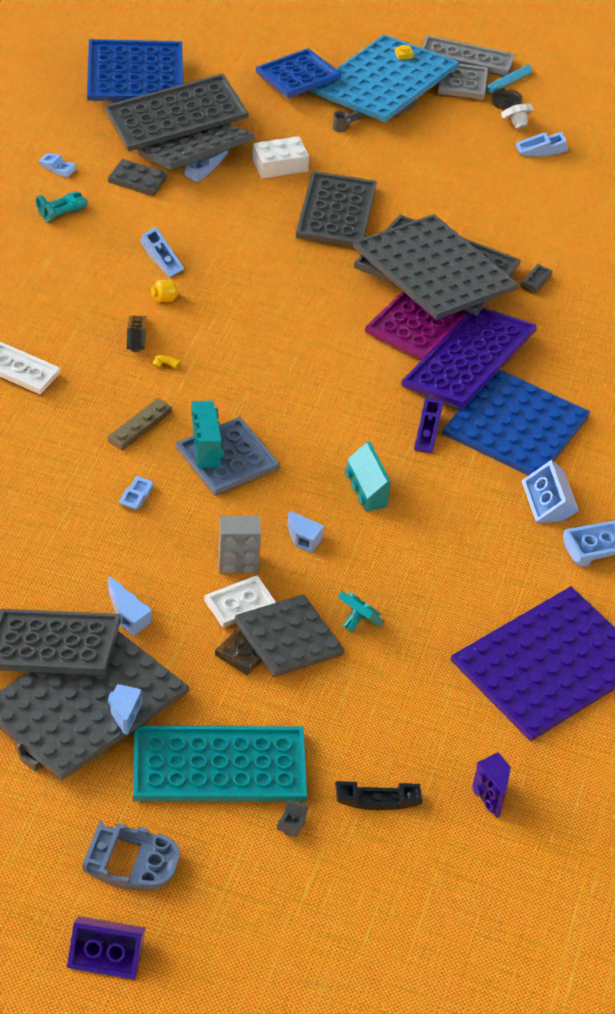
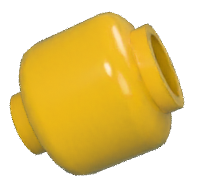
M157 280L151 288V295L159 303H171L178 296V286L172 280Z

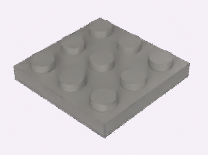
M459 64L457 69L439 82L438 94L484 100L488 67Z

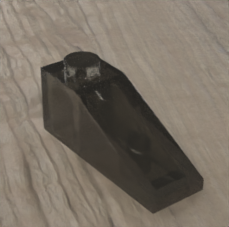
M129 315L127 349H130L132 352L145 350L147 316Z

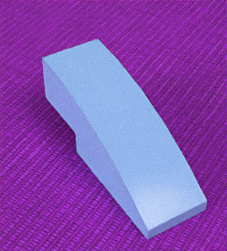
M545 132L516 143L520 155L549 156L568 151L567 141L562 132L547 136Z
M229 149L186 164L184 176L199 182L219 165L228 154Z

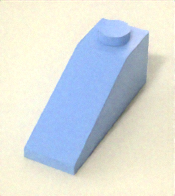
M157 227L142 234L141 245L149 257L169 278L184 270V267Z

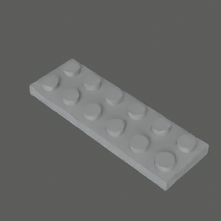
M426 35L421 47L459 61V64L488 67V72L499 75L509 74L515 54L429 35Z

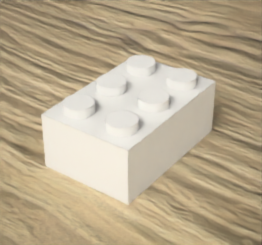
M299 136L253 143L252 160L262 179L308 172L309 154Z

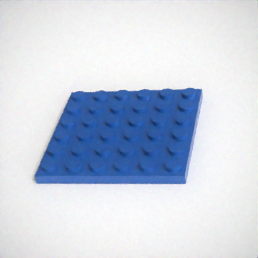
M89 39L87 100L123 101L183 84L182 41Z
M499 370L464 408L458 410L443 428L442 434L529 476L550 460L555 461L588 419L590 411L505 371Z

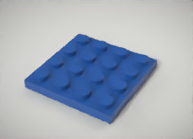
M309 48L256 67V73L287 98L341 79V73Z

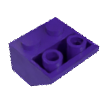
M499 752L477 762L472 785L474 793L480 796L487 810L492 812L496 818L501 815L511 769Z

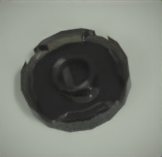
M500 88L493 92L491 102L496 108L505 110L514 105L522 104V95L514 89L509 88V90H505V88Z

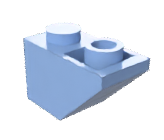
M289 511L287 527L294 545L313 553L323 539L324 525Z

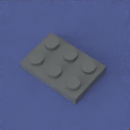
M122 159L109 175L108 183L154 196L167 179V172Z

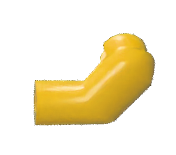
M157 355L153 361V365L159 368L162 367L163 363L175 369H178L181 365V361L166 355Z

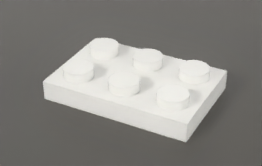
M258 576L204 595V601L222 628L235 624L234 618L237 614L276 603Z

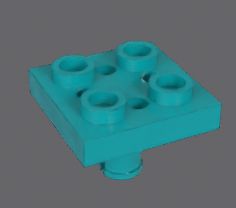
M342 591L338 596L340 600L352 608V613L342 625L352 633L361 619H365V617L378 627H381L384 623V620L379 617L381 615L380 612L352 592L347 595Z

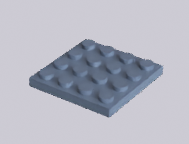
M241 417L220 425V434L222 435L221 448L224 451V459H220V467L197 468L194 436L176 442L177 450L214 495L279 469L280 463Z

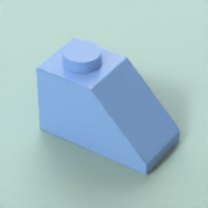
M117 684L114 692L109 694L108 704L111 706L113 718L124 734L129 733L140 710L142 690Z

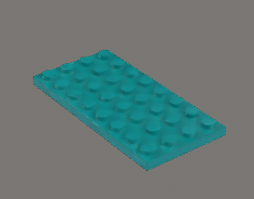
M140 726L134 730L133 801H307L303 726Z

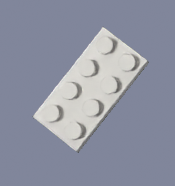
M0 342V377L41 394L60 374V367Z

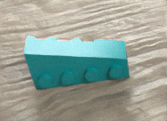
M191 401V419L197 468L220 467V459H224V451L221 448L220 421H217L218 408H215L214 401Z

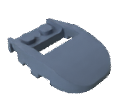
M100 821L82 866L84 872L112 886L151 891L161 888L173 877L180 853L177 844L167 836L162 834L154 835L149 833L147 828L143 827L138 829L127 828V825L117 824L116 828L106 827L104 822ZM118 839L141 846L129 878L114 876L106 870Z

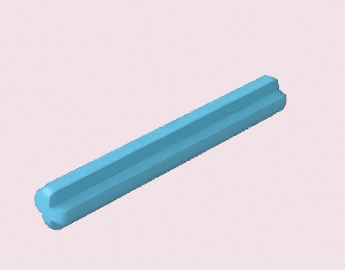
M527 64L488 84L486 92L491 94L532 73V66Z

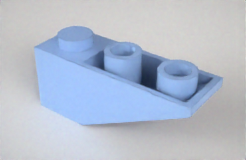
M109 577L108 592L116 614L121 615L120 625L134 636L151 624V609L147 604H143L133 593L127 591L120 582H116L112 577Z

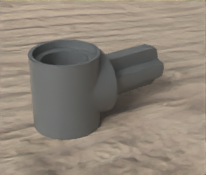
M336 111L333 116L332 129L336 132L346 131L351 122L361 119L360 112L356 111L347 114L344 111Z

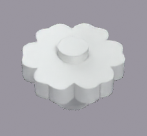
M517 104L505 109L501 114L503 120H512L515 129H520L527 126V115L531 114L534 109L532 104Z

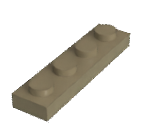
M157 398L108 436V442L122 451L172 412V407Z

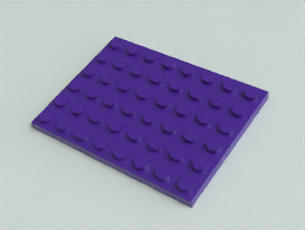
M570 586L451 655V661L531 742L615 690V627Z

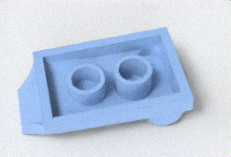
M615 520L564 530L565 547L577 565L588 566L592 560L615 555Z

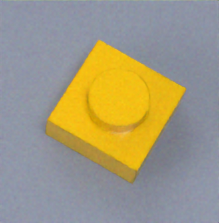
M410 45L395 47V55L398 60L414 58V52Z

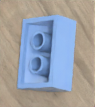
M552 460L522 480L537 523L565 521L579 511L564 469Z

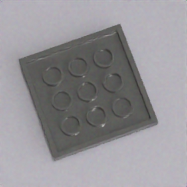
M304 594L235 615V623L273 677L342 656L344 653V648Z

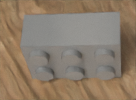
M220 516L218 541L219 573H258L261 542L260 516Z

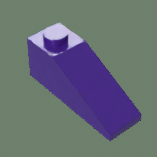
M425 397L414 450L427 453L433 452L443 410V400Z

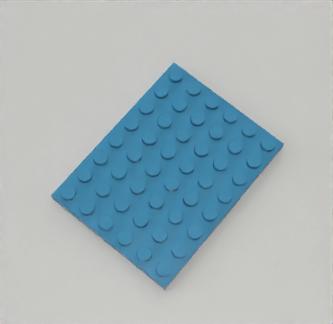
M384 34L336 68L341 73V79L324 84L319 88L311 89L310 93L380 121L387 122L457 69L459 61ZM410 45L414 52V58L398 60L395 55V47Z

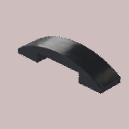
M335 782L337 802L350 807L367 810H396L422 804L420 784L399 783L398 788L357 787V782Z

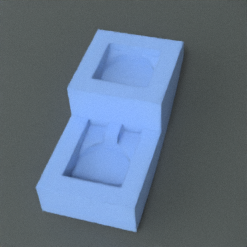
M47 153L39 160V164L44 168L67 178L77 170L76 163L63 161L62 156L58 154Z
M136 476L130 488H126L119 504L138 510L154 487L153 481Z

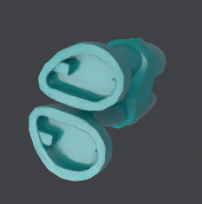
M81 192L67 193L65 196L54 201H47L43 195L36 196L35 199L37 210L41 216L43 215L46 222L52 221L67 212L82 210L88 205L87 199L82 196Z

